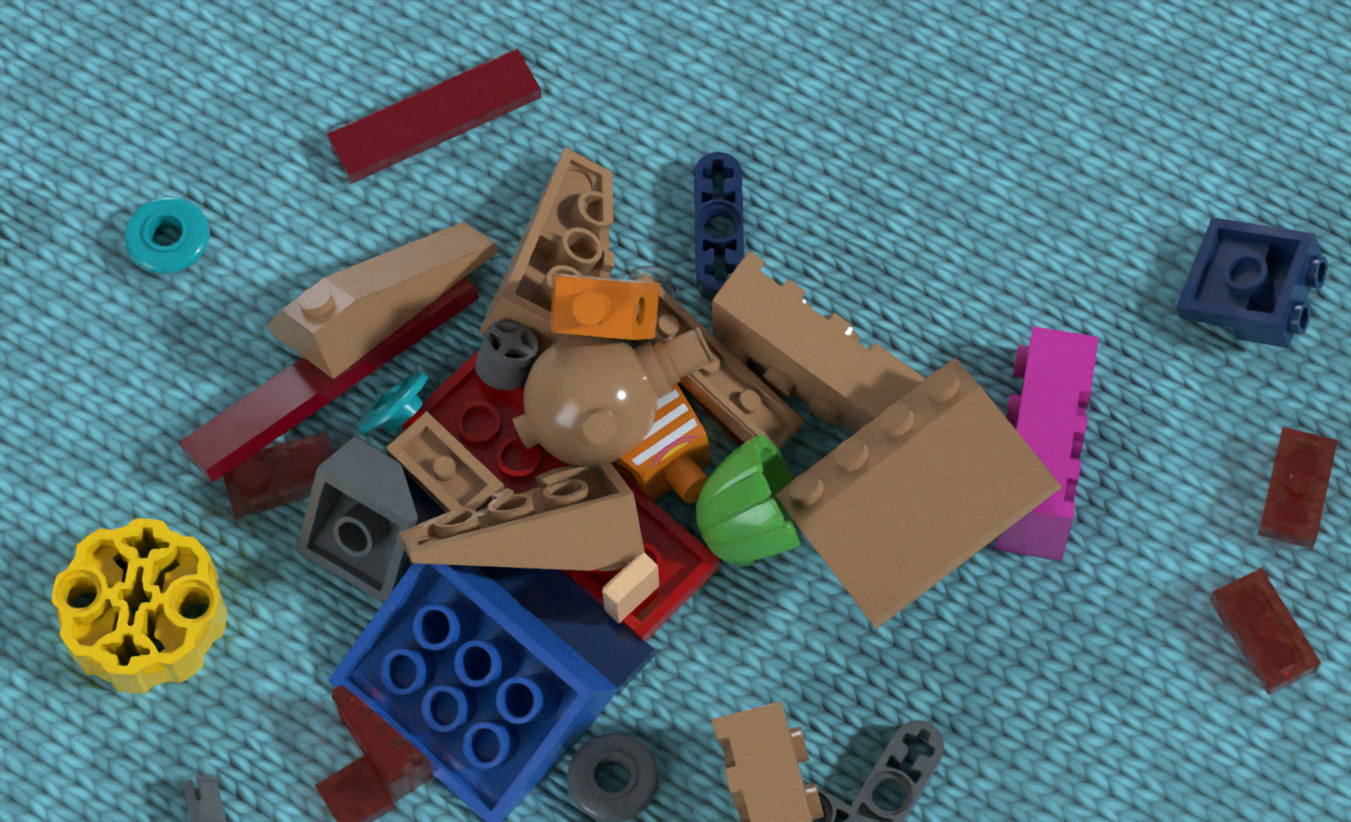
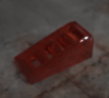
M343 685L332 690L333 694L331 697L337 714L391 799L395 798L398 801L433 778L430 762L415 746Z

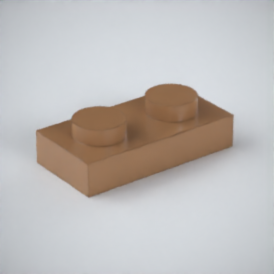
M425 412L386 447L387 456L401 463L403 472L446 513L457 508H470L480 511L487 508L488 504L492 501L491 494L504 490V484L428 412Z

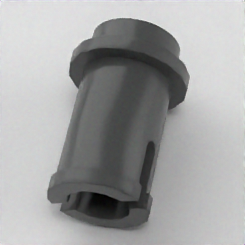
M197 776L196 780L199 787L195 789L191 779L182 784L181 789L185 796L190 822H230L225 817L219 791V780L216 776Z

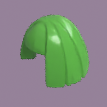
M758 435L749 439L726 457L706 480L701 488L696 504L697 527L704 542H706V545L714 555L733 565L751 566L758 563L759 559L791 550L800 545V540L794 527L796 523L775 496L795 479V476L791 474L788 463H784V457L775 444H771L770 439L765 435Z

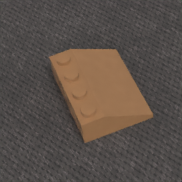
M953 358L896 403L886 408L857 433L843 441L836 449L806 472L797 476L775 496L877 629L1062 487L982 387L960 362Z

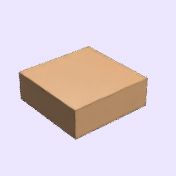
M644 552L638 554L603 587L605 612L618 624L659 587L658 565Z

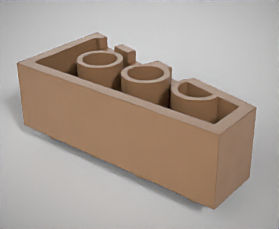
M781 701L711 719L716 739L719 740L726 761L724 771L735 809L739 813V822H813L815 819L824 817L816 783L808 785L803 783L799 763L810 760L801 726L789 728Z

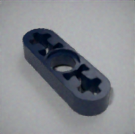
M713 152L703 156L694 168L696 286L699 293L711 302L725 284L715 283L713 276L715 272L714 254H725L726 281L744 258L742 169L739 162L733 156L723 152ZM714 172H723L724 200H713V182L711 179ZM713 217H725L734 224V230L726 237L716 238L706 233L704 230L705 223Z

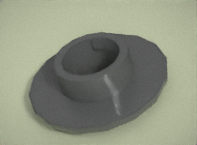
M614 733L593 737L579 747L569 763L567 775L570 796L578 808L590 817L606 822H620L632 819L645 810L657 793L659 780L655 758L646 746L628 735ZM611 765L621 766L628 771L630 776L628 785L621 791L614 793L606 792L596 784V777L599 771Z

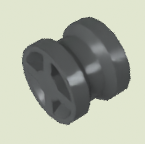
M510 320L497 321L488 326L482 340V348L475 361V371L479 378L485 384L497 390L509 391L524 385L531 370L530 363L533 362L538 350V339L534 332L527 326Z

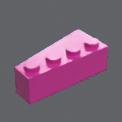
M1033 326L1029 346L1018 344L1013 377L1022 378L1023 383L1021 395L1010 394L1006 418L1062 488L997 537L996 550L1060 561L1063 559L1074 516V499L1081 467V461H1078L1081 456L1087 424L1085 412L1088 409L1099 337Z

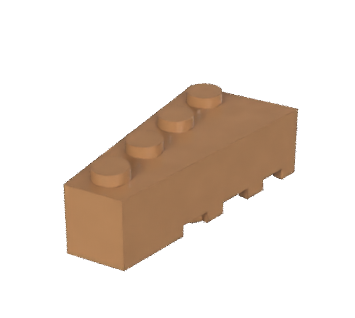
M750 250L712 300L713 336L752 372L762 377V381L776 394L783 397L792 395L808 405L810 412L826 424L835 425L838 423L855 434L879 416L886 408L896 403L926 380L879 344L873 343L870 344L868 349L860 344V338L851 327V324L835 312L832 316H821L802 298L806 291L790 279H787L783 286L773 281L760 271L765 261Z

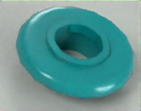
M169 196L152 199L139 207L128 220L124 234L126 250L135 264L149 272L161 274L182 271L196 263L206 250L210 237L208 220L199 207L186 199ZM177 228L182 231L180 239L172 245L159 246L153 243L156 234L163 229Z
M415 372L385 392L365 412L359 421V432L366 434L381 425L388 433L407 422L423 404L417 393L425 385L428 375L424 372Z

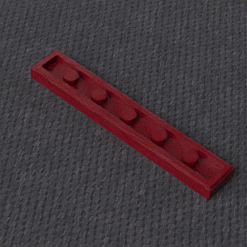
M464 277L335 379H332L306 358L302 357L179 441L178 443L184 455L211 483L215 482L477 301L479 296L475 285Z

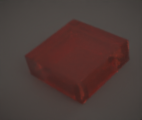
M365 755L315 785L318 794L336 822H373L396 808L394 801Z

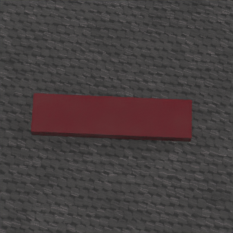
M517 48L327 133L336 157L352 184L542 98L541 88Z

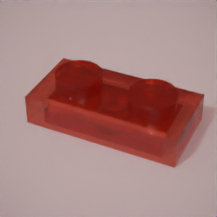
M1282 427L1257 535L1313 549L1317 540L1338 440Z
M321 432L260 450L223 475L235 519L308 499L311 494L317 467L333 455L327 432Z
M1262 567L1212 592L1209 599L1268 696L1318 671L1321 665L1320 660Z

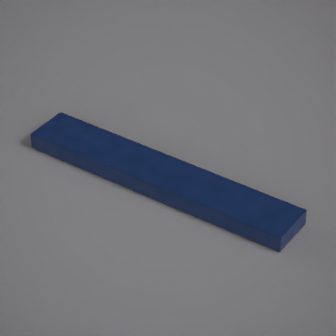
M404 473L418 516L416 525L446 513ZM478 566L619 689L615 693L616 696L624 690L655 656V649L644 640L641 641L621 622L618 624L605 612L603 606L559 569Z

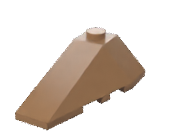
M566 147L564 148L493 297L479 330L480 334L484 335L488 326L497 321L510 320L519 322L533 331L538 339V350L535 357H539L546 349L561 339L572 336V334L553 333L549 329L554 273L611 278L610 273L615 267L614 252L610 251L609 228L613 224V183L611 171Z
M461 222L322 278L284 307L267 326L271 334L332 379H335L460 280L496 254L499 249L494 241L465 222Z
M611 463L600 465L599 467L568 465L553 469L536 476L538 487L524 493L514 494L512 490L506 488L491 494L492 501L485 509L475 511L470 508H457L399 532L401 543L411 562L421 564L613 571L625 567L629 564L630 560L634 559L638 554H642L644 546L634 493Z

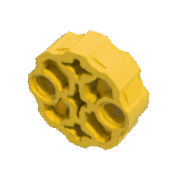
M135 518L127 526L113 530L99 528L76 545L75 557L68 568L57 574L52 591V603L57 610L61 627L59 635L76 664L86 675H96L112 683L117 691L145 694L156 685L167 682L181 684L204 667L205 654L210 649L212 643L223 636L227 621V608L221 596L218 585L219 576L211 557L195 537L182 536L170 530L164 521L155 519ZM115 560H122L127 568L125 583H123L125 572L116 564ZM85 593L97 594L95 600L89 606L78 609L72 607L74 601L80 595ZM146 594L149 602L142 603V600L145 599ZM196 603L209 605L208 610L203 616L196 619L183 617L185 611ZM131 609H138V611H136L135 617ZM116 618H118L117 627H116V630L114 631V629H115V624H116ZM154 637L165 648L160 653L153 644ZM132 653H139L140 656L132 657ZM121 662H129V664L122 666Z

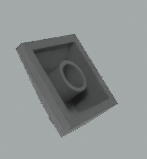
M355 436L317 467L295 550L382 603L386 601L399 583L407 557L399 532L415 526L418 520L401 463Z

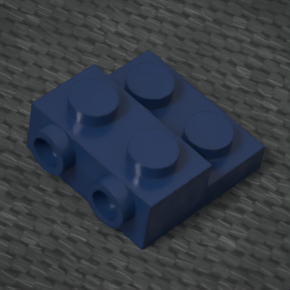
M1212 217L1176 309L1181 319L1231 327L1238 340L1289 348L1293 335L1304 334L1308 327L1310 305L1306 301L1311 288L1320 289L1324 285L1328 270L1327 258L1322 256L1315 233Z

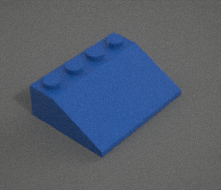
M413 563L328 679L486 822H502L584 736L619 689L478 566Z

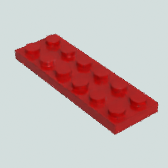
M478 350L423 402L420 409L401 426L402 433L425 412H428L504 484V489L508 488L514 494L524 493L538 487L536 476L571 464L552 456L540 444L526 449L513 423L514 418L525 413L523 403L524 389L519 387L509 391L497 390L485 384L475 371ZM617 471L634 493L644 552L658 565L659 587L621 621L641 641L647 642L720 568V559ZM623 568L613 571H602L599 569L591 571L559 570L604 607L603 587Z

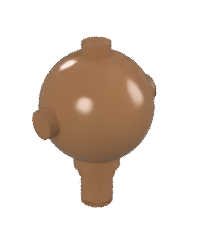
M699 326L695 330L692 329L665 343L661 341L652 345L648 341L635 348L620 339L572 335L556 342L538 357L525 383L523 398L525 413L514 418L513 423L526 449L540 444L552 456L576 466L599 467L604 464H613L619 460V457L636 448L647 436L655 421L658 399L673 392L672 386L681 382V378L710 365L711 362L714 363L715 359Z

